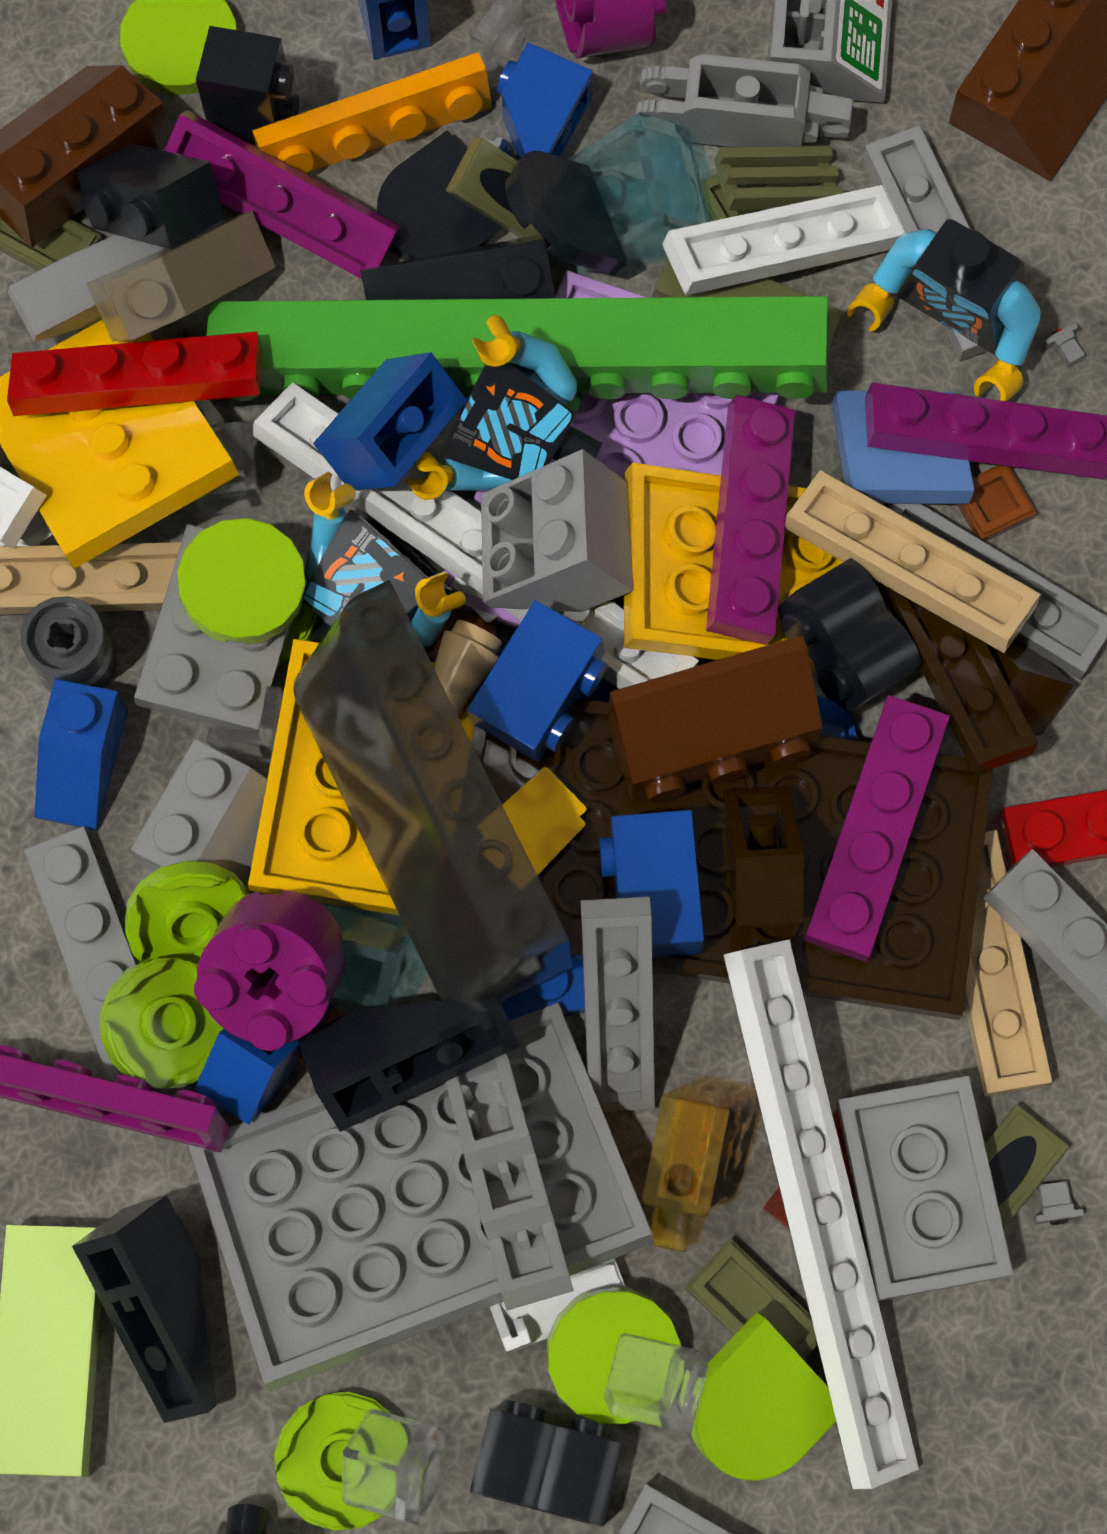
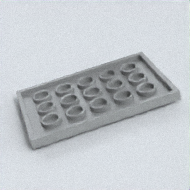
M559 1003L511 1020L510 1023L522 1046L507 1052L569 1275L571 1276L653 1244L652 1232ZM446 1082L341 1132L316 1094L258 1116L249 1125L242 1122L229 1127L222 1153L188 1145L264 1385L269 1392L504 1302L470 1173L463 1154Z

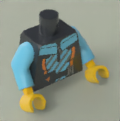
M946 219L938 232L931 229H923L901 235L873 276L875 283L865 285L849 305L847 310L848 317L851 318L859 306L869 308L875 316V321L868 331H875L893 308L894 301L891 293H898V298L997 356L999 361L976 380L974 392L977 397H981L994 384L1000 391L999 400H1010L1023 386L1022 374L1016 366L1022 365L1025 362L1041 318L1040 307L1028 290L1024 263L1018 257L987 240L983 234L972 231L953 219Z
M498 315L488 318L486 323L491 333L497 338L489 342L481 341L478 338L472 339L481 361L485 363V366L440 455L448 459H445L440 465L431 453L425 451L414 464L420 471L429 473L421 479H406V483L418 498L432 500L439 497L445 490L489 491L550 464L552 459L557 461L582 449L596 458L603 443L570 426L584 397L577 390V380L553 343L520 331L510 332L505 320Z
M329 471L307 483L304 496L307 505L314 512L306 573L308 583L303 594V601L324 620L323 624L309 641L346 648L353 647L358 650L399 657L433 646L437 642L451 610L465 604L466 598L463 592L455 590L445 581L449 577L446 571L441 573L434 571L393 532L370 516L351 509L346 514L343 507L352 502L356 496L355 489L350 484L345 483L332 491L330 485L332 473Z

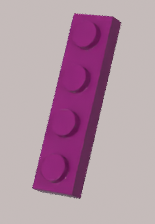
M188 110L179 115L164 151L210 161L222 204L240 214L252 210L257 223L362 279L361 269L383 265L401 228L400 225Z
M874 382L871 383L866 393L867 447L1105 479L1107 477V415Z
M740 395L735 396L728 405L706 631L766 645L775 636L795 410Z
M890 695L887 696L804 941L864 962L868 961L950 715Z
M0 1045V1098L222 1153L230 1128L217 1108L214 1107L215 1102L202 1094L188 1090H178L175 1097L152 1092L153 1087L150 1084L135 1077L116 1075L114 1082L91 1077L92 1072L79 1064L65 1060H55L53 1067L31 1062L32 1058L18 1049Z

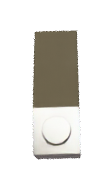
M251 210L206 229L171 250L164 248L86 284L111 340L132 341L191 314L276 268Z

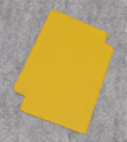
M544 767L479 825L478 830L485 838L477 844L476 849L520 890H524L585 826V822L580 816L586 811V807L547 767Z

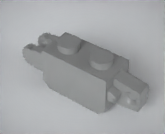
M700 54L690 58L689 68L652 65V67L647 66L646 69H643L640 85L641 88L645 89L644 91H648L650 94L685 98V102L658 101L656 99L642 100V102H638L635 118H637V122H640V125H645V127L682 132L681 142L725 147L801 146L802 143L817 142V137L847 138L851 126L853 99L824 94L823 88L809 85L811 72L800 64Z

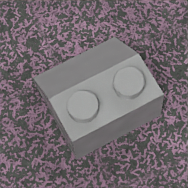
M194 739L130 851L139 865L152 873L160 867L183 861L210 862L234 872L248 887L267 779L251 767Z

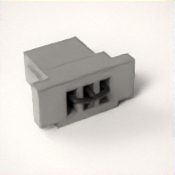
M1067 1181L1038 1185L1037 1191L1041 1209L1040 1215L1033 1217L1034 1224L1046 1223L1050 1221L1051 1225L1067 1224L1068 1219L1084 1216L1083 1209H1074Z

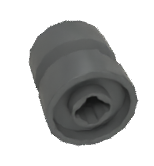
M70 596L52 597L39 603L26 616L21 629V647L40 681L48 690L52 691L55 679L104 688L108 684L116 668V650L97 612L85 601Z

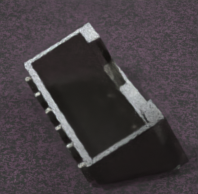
M385 581L356 595L345 605L298 672L294 682L295 700L440 1000L459 999L474 1001L496 995L499 1001L502 1002L572 968L569 938L391 581Z

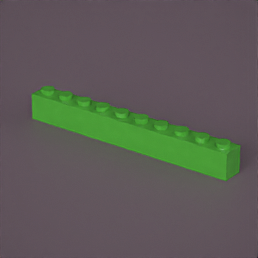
M828 296L213 301L209 303L206 336L258 331L262 346L260 395H281L293 382L315 398L318 395H345L352 399L386 359L432 352L461 393L470 396L485 366V363L481 361L472 339L478 338L481 341L489 342L497 338L491 333L486 323L488 318L493 315L502 317L510 332L520 331L553 343L577 380V390L581 394H590L599 399H617L624 396L625 393H651L662 399H678L686 396L687 393H714L726 399H734L736 395L746 397L750 393H777L782 397L790 399L806 398L813 393H828ZM257 396L233 397L229 399L250 401L257 398Z

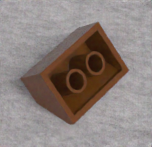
M1019 0L958 88L949 124L1051 182L1107 98V0Z
M122 65L86 66L0 129V218L29 246L34 247L83 210V193L77 176L78 171L130 143L159 150L166 147L167 137L163 102Z
M803 635L610 692L608 730L631 801L647 797L649 803L667 801L683 794L686 791L685 785L710 778L712 784L731 782L746 775L749 772L748 766L771 759L775 766L800 761L811 754V747L817 746L823 728L808 649Z

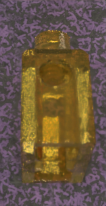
M662 1095L642 1197L643 1204L654 1206L650 1226L654 1243L651 1244L652 1246L687 1252L694 1214L708 1217L729 1115L727 1107ZM685 1164L693 1169L689 1190L678 1192L672 1190L667 1185L671 1166Z

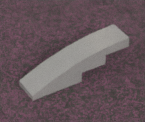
M221 203L225 219L215 225L236 217L240 213ZM114 235L66 256L10 285L8 294L34 342L86 328L102 320L86 283L164 248Z
M507 1053L446 1081V1086L482 1224L489 1243L501 1295L508 1311L574 1291L509 1058Z

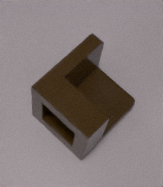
M986 643L1033 734L1036 736L1041 735L1068 695L1073 684L1048 659L1030 648L1011 643L1006 652L1003 653Z

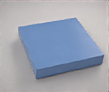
M835 391L831 406L844 483L878 503H970L975 490L969 460L867 447L865 396L867 391Z

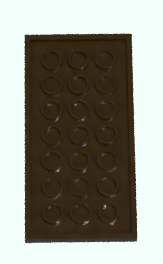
M577 698L568 715L575 718L568 736L556 752L547 748L539 762L474 726L438 929L440 938L583 960L580 900L616 899L615 877H602L599 838L611 837V816L691 810L704 943L701 954L652 958L653 972L730 984L724 954L790 939L804 996L959 1020L962 1017L993 769L974 775L966 758L937 754L870 957L867 962L806 942L804 939L871 743L820 735L817 746L810 748L811 754L800 761L775 766L771 759L748 766L749 772L734 781L712 784L710 778L685 785L686 791L678 797L659 803H649L647 797L631 801L608 730V702ZM547 767L585 805L586 811L580 816L585 822V826L524 890H520L476 849L477 844L485 838L479 832L478 827L542 768ZM789 786L803 850L804 923L783 924L771 929H762L754 926L737 927L730 891L723 790Z

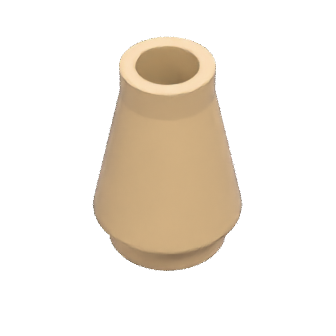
M457 620L451 632L444 631L428 691L422 704L431 711L456 721L462 708L484 683L499 659L497 654L503 645L502 641L474 624Z

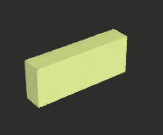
M6 1225L0 1294L1 1475L88 1477L101 1301L72 1246L96 1228Z

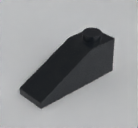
M540 235L360 270L366 300L556 298L548 253L546 251V242Z
M496 995L359 1008L311 1030L305 1036L298 1039L315 1092L340 1132L522 1046Z
M167 1195L123 1208L75 1243L72 1248L163 1422L166 1423L209 1413L217 1406L197 1253Z

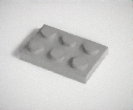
M187 524L134 695L135 705L259 737L292 622L283 632L262 643L245 645L244 642L227 640V643L211 639L193 625L180 603L177 571L184 549L204 528ZM300 554L303 560L304 575L306 576L309 556Z
M964 1076L838 1099L836 1105L878 1301L1011 1277L1013 1270L970 1077Z

